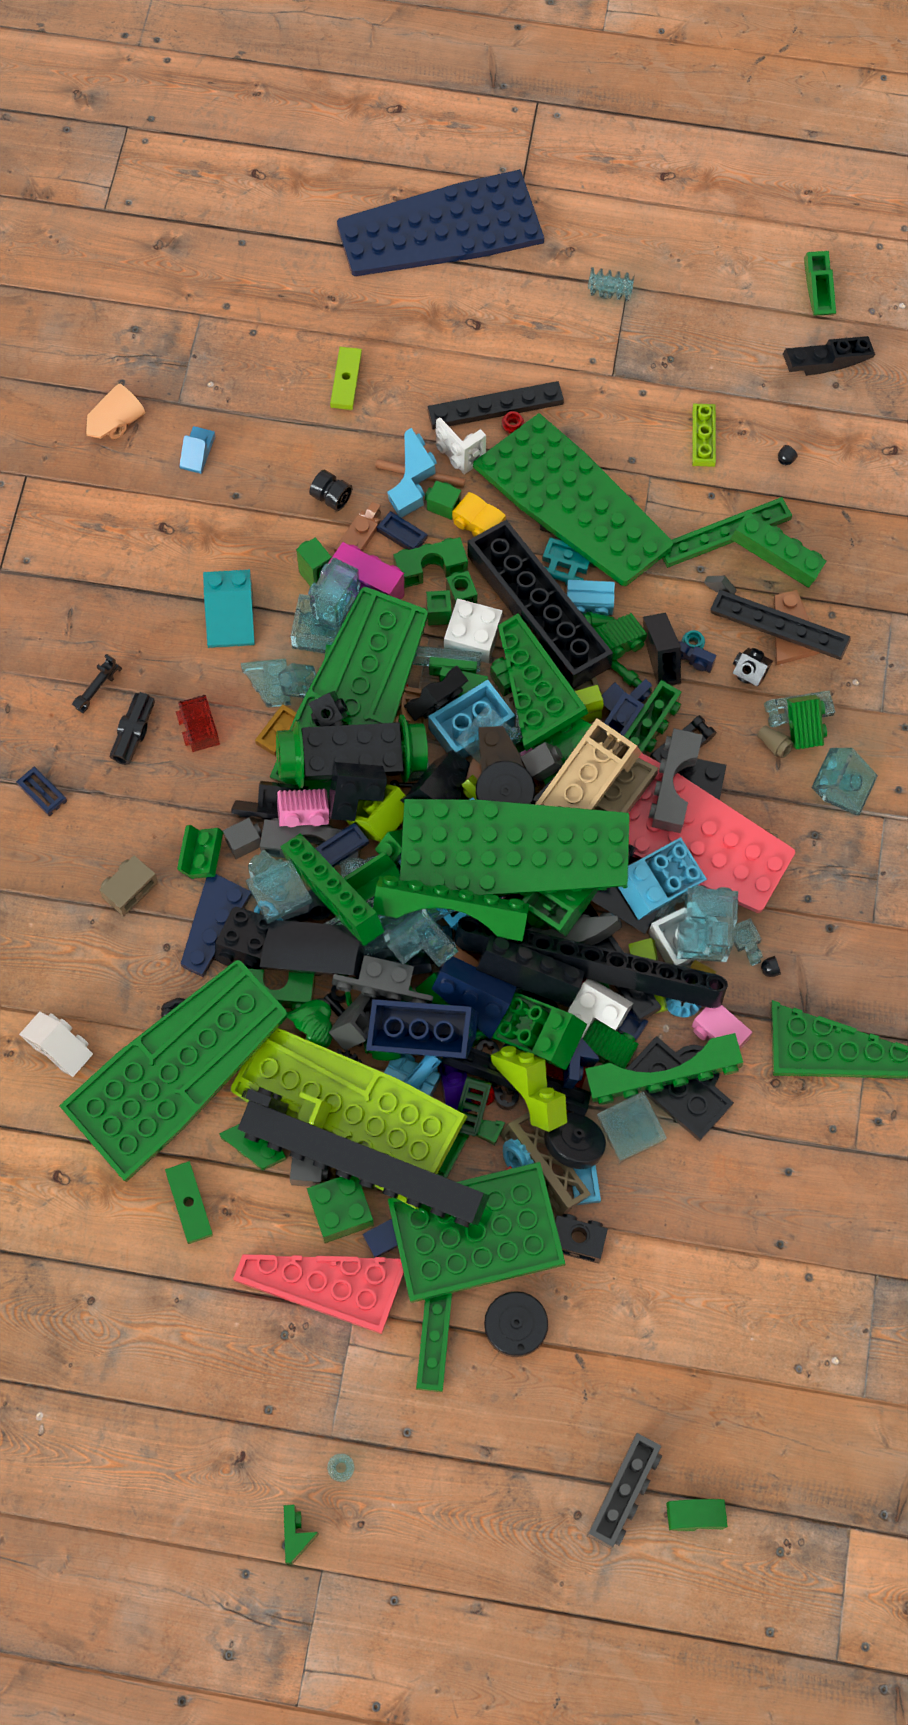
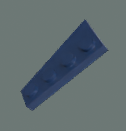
M215 874V877L206 878L180 963L181 967L204 977L215 958V942L232 908L240 907L244 909L252 896L251 891Z

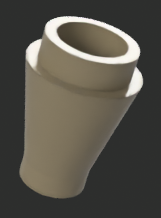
M766 725L760 729L757 735L776 757H786L794 746L791 737L775 731Z

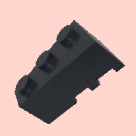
M452 749L433 761L426 772L421 775L420 780L410 788L411 790L408 794L403 796L400 801L404 803L405 799L460 800L463 791L462 784L466 781L470 762Z

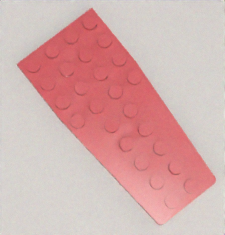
M641 753L638 757L660 768L661 763ZM658 769L657 776L629 812V844L636 847L632 856L640 860L681 837L707 878L706 881L697 886L753 912L761 913L793 859L795 850L678 773L673 778L674 788L677 794L688 802L681 833L652 827L653 819L649 818L652 803L657 804L658 796L654 795L656 782L662 781L663 773H659Z

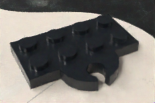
M656 1036L626 1069L650 1073L666 1071L692 1059L704 1046L689 1045L675 1052ZM720 1073L713 1074L714 1077L705 1081H699L698 1078L688 1080V1084L674 1087L673 1084L663 1086V1090L649 1093L648 1090L642 1091L699 1142L734 1104L732 1100L715 1087Z

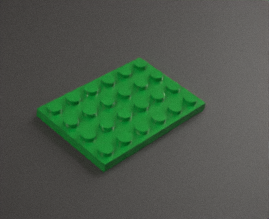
M540 1162L457 1182L490 1195L479 1225L470 1223L469 1228L455 1223V1217L447 1213L445 1218L430 1213L431 1207L422 1204L421 1208L415 1209L399 1199H387L411 1303L566 1265Z

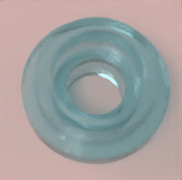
M346 1454L334 1455L327 1465L329 1476L337 1482H344L350 1479L355 1469L353 1460ZM339 1463H344L346 1465L345 1472L338 1473L336 1466Z

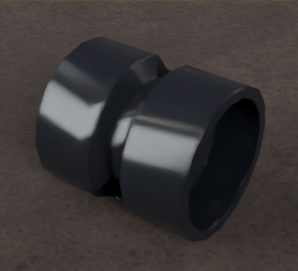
M324 469L314 478L309 494L321 502L325 501V504L332 509L340 511L348 502L353 488L347 482L337 480L335 475Z

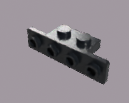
M260 781L258 803L235 800L231 813L237 814L242 818H249L251 816L261 817L263 820L278 818L277 792L279 790L282 792L284 790L298 791L299 789L307 791L309 787L303 786V788H299L298 785Z

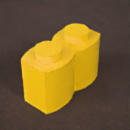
M468 492L452 511L454 524L459 529L471 531L473 537L506 520V515L503 512L487 504L483 499L471 492Z

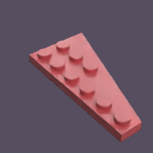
M243 1254L233 1280L382 1334L404 1272L401 1258L302 1257L300 1255Z

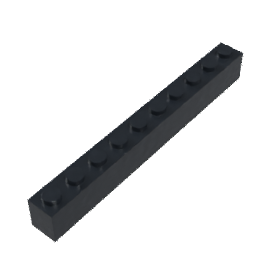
M250 1100L238 1127V1130L245 1132L244 1138L256 1143L263 1139L268 1141L266 1147L279 1152L283 1148L291 1151L289 1156L301 1161H304L305 1157L314 1160L313 1166L326 1171L330 1166L337 1169L336 1175L348 1180L351 1179V1176L360 1178L359 1184L371 1189H374L375 1185L384 1188L382 1193L397 1199L400 1194L407 1197L406 1203L421 1208L422 1204L430 1206V1213L445 1218L447 1213L455 1217V1223L468 1228L470 1223L479 1225L490 1197L488 1194Z

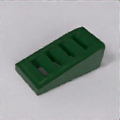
M467 1076L457 1111L467 1115V1118L459 1132L472 1136L478 1135L492 1083ZM469 1088L480 1090L484 1093L483 1095L469 1091ZM469 1098L475 1101L481 1102V1104H475L466 1101V1099ZM464 1108L478 1112V1115L465 1112Z

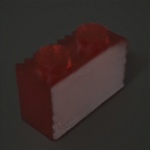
M206 695L179 701L180 710L175 712L179 725L184 724L186 731L182 732L185 746L190 745L192 752L220 745Z

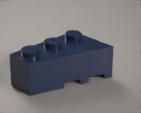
M448 954L437 974L432 990L450 1005L472 1007L478 1011L477 1029L491 1040L511 1004L516 986L477 971L476 967Z

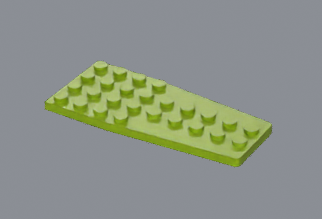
M277 1028L241 1067L231 1086V1091L247 1103L249 1100L241 1097L245 1087L254 1091H258L259 1087L283 1096L281 1101L289 1104L286 1115L296 1119L304 1102L303 1098L298 1097L300 1092L332 1104L323 1130L435 1174L438 1173L467 1118V1115L395 1077L280 1028ZM375 1185V1187L384 1190V1188ZM398 1195L397 1199L406 1203L407 1197Z

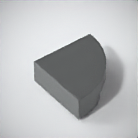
M725 575L707 576L704 581L706 586L717 593L719 590H723L735 595L737 591Z

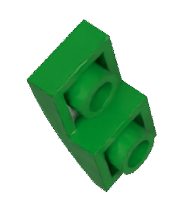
M725 1499L677 1500L666 1503L669 1531L723 1530L728 1527Z

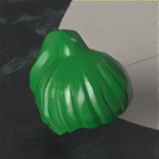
M311 1000L302 1004L299 1008L288 1012L287 1019L291 1020L299 1031L306 1034L308 1041L324 1048L331 1044L333 1038L329 1033L333 1026L330 1020L331 1008L325 1001Z

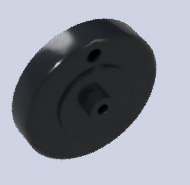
M499 761L489 765L480 774L476 783L477 800L532 804L535 797V784L532 776L523 766L512 761Z
M567 1112L566 1124L544 1133V1142L552 1157L561 1164L574 1169H587L596 1165L606 1148V1139L600 1127L590 1118L573 1112Z
M519 1291L502 1294L490 1304L486 1312L484 1321L485 1334L489 1343L501 1354L509 1357L527 1356L535 1352L545 1340L548 1331L547 1313L543 1305L530 1294Z

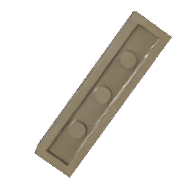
M528 1112L508 1123L500 1136L505 1142L509 1139H518L521 1145L524 1144L526 1146V1150L530 1152V1158L534 1163H541L551 1207L556 1215L562 1216V1214H567L573 1206L587 1199L591 1193L573 1168L561 1164L550 1153L548 1155L539 1153L536 1148L537 1142L545 1144V1130L532 1125L534 1128L533 1134L524 1132L520 1124L527 1120L531 1124ZM552 1163L562 1167L564 1170L563 1176L554 1174L551 1169ZM567 1184L575 1186L581 1195L572 1199L566 1190Z

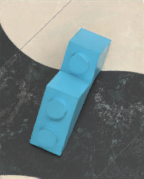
M412 428L404 434V477L396 487L387 492L389 502L401 518L424 505L423 496L425 494L418 483L436 474L435 464H437L434 455L431 452L427 453L423 447L425 442L419 433L415 434Z

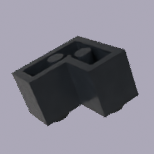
M335 762L328 798L330 818L333 820L355 821L359 800L383 801L387 784L384 767Z

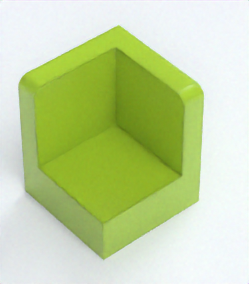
M300 1092L298 1097L303 1098L304 1102L297 1119L323 1129L332 1104Z

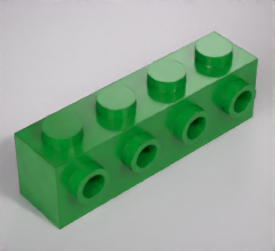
M748 511L731 537L732 541L807 588L812 585L827 562L817 551L807 549L798 539L788 537L777 526L769 525L764 522L761 516Z
M661 680L624 735L625 738L637 745L643 754L653 751L657 744L656 737L659 733L663 735L670 722L667 720L671 715L675 716L682 705L679 703L682 691Z

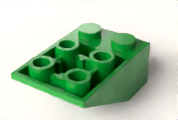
M581 889L582 891L578 892L563 890L548 894L546 892H533L532 895H525L522 901L529 904L528 912L566 937L598 892V889Z
M515 992L511 1004L498 1025L493 1038L509 1046H514L523 1052L533 1053L534 1056L545 1059L546 1063L566 1070L586 1029L587 1023L571 1013Z

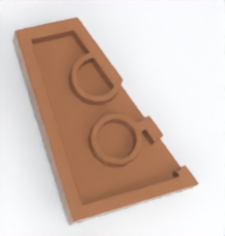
M797 590L775 595L774 609L810 622ZM775 637L776 665L820 654L814 650Z

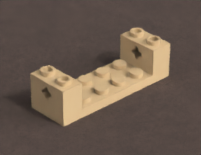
M596 718L535 805L594 810L621 771L624 770L628 773L642 752L637 745Z

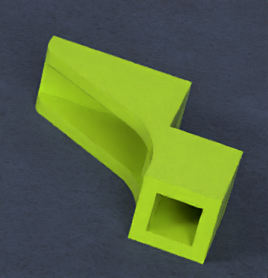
M505 1046L500 1051L491 1054L492 1064L524 1098L529 1110L531 1125L550 1132L567 1123L565 1094L547 1087L545 1059L534 1056L533 1053L518 1050L514 1046Z

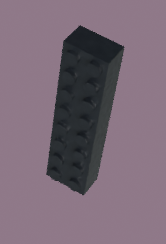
M507 519L468 540V558L511 613L521 616L573 689L611 668L613 658L611 649Z

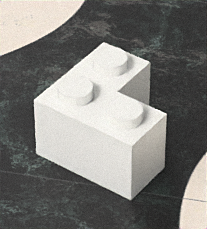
M588 979L582 984L568 1013L587 1023L581 1037L583 1038L594 1019H598L615 1030L619 1028L633 1003L602 984Z
M39 1011L19 1034L36 1051L47 1056L62 1072L72 1077L93 1055L87 1048L89 1043L78 1034L75 1037L70 1032L73 1028L65 1020H59L51 1013L46 1015Z

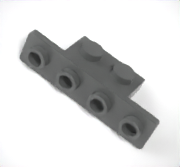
M364 955L359 979L336 974L333 975L332 985H336L338 990L350 992L351 989L361 991L362 995L368 997L381 995L385 996L388 1001L403 1000L432 1004L433 996L409 991L414 966Z

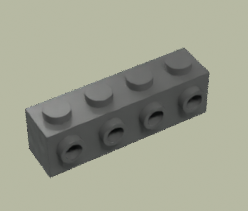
M636 1433L587 1533V1537L609 1549H612L615 1544L620 1546L626 1530L622 1529L626 1519L632 1520L639 1506L635 1504L636 1498L639 1493L644 1495L651 1481L647 1479V1475L651 1468L656 1470L662 1458V1455L658 1453L661 1445Z

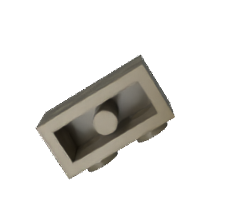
M134 855L130 860L126 859L123 861L118 871L112 877L109 876L102 882L99 891L102 898L124 917L158 883L156 874Z

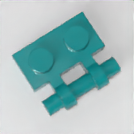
M551 537L542 557V561L550 563L549 567L545 568L556 580L565 582V585H567L568 580H584V578L577 577L576 574L577 572L587 574L591 563L563 541ZM560 566L570 570L569 573H564L556 570V568Z

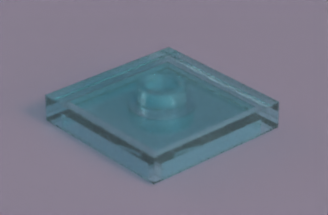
M290 859L245 880L267 923L312 903V898Z

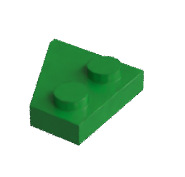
M239 1124L219 1133L223 1141L233 1146L241 1155L251 1160L262 1171L286 1160L283 1151L279 1152L266 1147L268 1141L260 1139L259 1143L244 1138L245 1132L238 1130Z

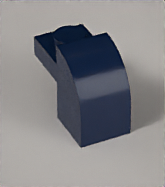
M645 679L629 695L643 702L652 693L649 690L652 684ZM616 682L602 694L603 705L609 711H612L625 692Z

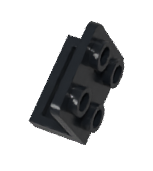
M233 907L215 942V960L226 966H229L236 960H240L248 969L264 970V968L260 967L262 950L271 921L276 919L240 907Z

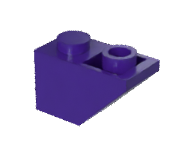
M440 1063L439 1071L444 1102L446 1105L457 1110L467 1078V1072Z

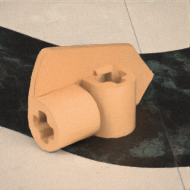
M117 384L87 415L86 435L101 439L108 434L111 439H117L124 434L127 425L145 414V410L139 400L122 384Z

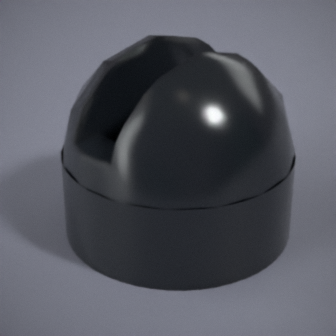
M784 445L778 453V460L782 465H790L798 457L797 452L789 445Z
M775 956L769 957L762 962L761 970L765 976L775 977L781 975Z

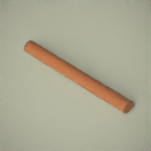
M380 459L376 461L375 468L405 474V465ZM437 472L427 478V480L446 482L464 488L466 482L464 478Z

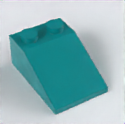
M250 569L203 572L208 648L255 645L253 589Z

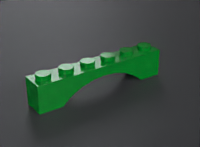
M388 875L384 877L379 876L373 909L377 915L399 918L409 912L420 909H451L479 920L497 937L523 941L529 904L524 903L520 899L506 900L493 894L479 895L466 889L452 890L444 885L430 886L418 880L403 881L395 876Z
M736 1033L710 1039L704 1048L692 1059L666 1071L651 1073L635 1072L623 1069L612 1063L586 1068L585 1073L593 1103L598 1102L599 1105L613 1102V1098L619 1096L629 1099L638 1096L640 1091L648 1090L649 1093L663 1090V1086L673 1084L674 1087L688 1084V1080L698 1078L699 1081L709 1080L714 1077L713 1074L723 1072L724 1075L739 1072L738 1068L742 1067L743 1059Z

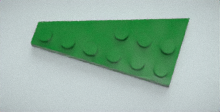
M516 614L499 624L498 628L523 737V745L527 751L587 715L588 710L519 614Z
M774 1000L771 1001L773 1076L908 1079L907 1045L898 1042L893 1043L879 1038L880 1036L857 1031L856 1028L821 1016L816 1017L804 1013L803 1010L792 1009L780 1005L779 1002Z

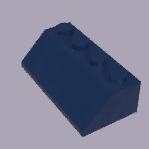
M372 999L366 1050L467 1059L476 1038L479 1012L467 1006Z

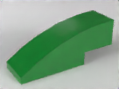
M829 251L807 252L804 257V264L813 315L836 314L833 270L830 268Z

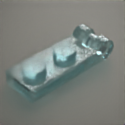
M830 690L766 701L764 707L765 711L769 713V726L777 727L789 723L787 699L814 694L824 702L825 714L822 717L834 716L835 708ZM784 708L785 713L778 714V709Z

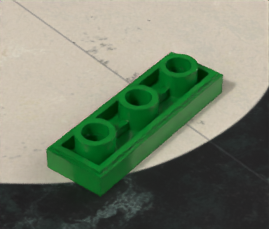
M190 1161L165 1169L187 1243L191 1244L213 1236ZM193 1200L192 1206H185L186 1201Z

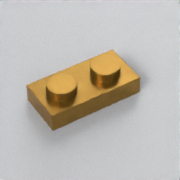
M282 704L255 739V744L276 756V731L290 730L297 712Z

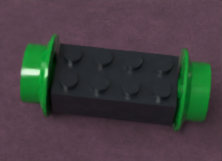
M403 714L399 716L398 723L303 727L302 729L300 721L295 720L292 730L276 731V759L279 780L295 779L299 788H303L304 781L332 779L334 763L343 762L383 766L386 776H398L401 774L402 781L407 783L412 772H426L428 745L425 726L423 723L409 724Z

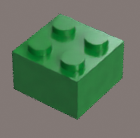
M340 1176L307 1188L324 1243L374 1226L362 1186L359 1184V1178L351 1176V1179L348 1180Z

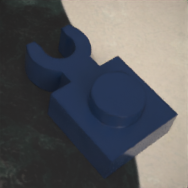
M679 641L681 659L688 660L689 664L698 671L711 673L717 655L697 646L693 649L688 644Z

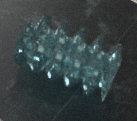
M591 267L588 289H590L591 296H594L597 290L600 297H603L605 292H607L608 299H611L614 293H616L617 300H620L624 294L625 300L628 302L632 296L635 274L630 279L629 272H626L624 277L621 278L620 271H617L615 276L612 277L610 269L604 275L602 268L595 274L594 267Z

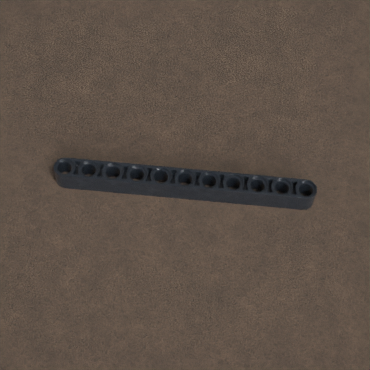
M469 916L462 917L457 924L455 944L460 949L481 954L490 934L494 933L479 920ZM530 930L524 931L523 941L507 939L585 971L583 976L585 979L708 1008H718L722 1005L728 987L727 980L717 974Z

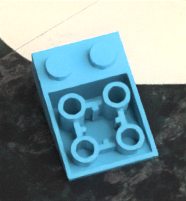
M680 837L629 865L628 887L618 888L637 919L640 920L706 881L707 878Z

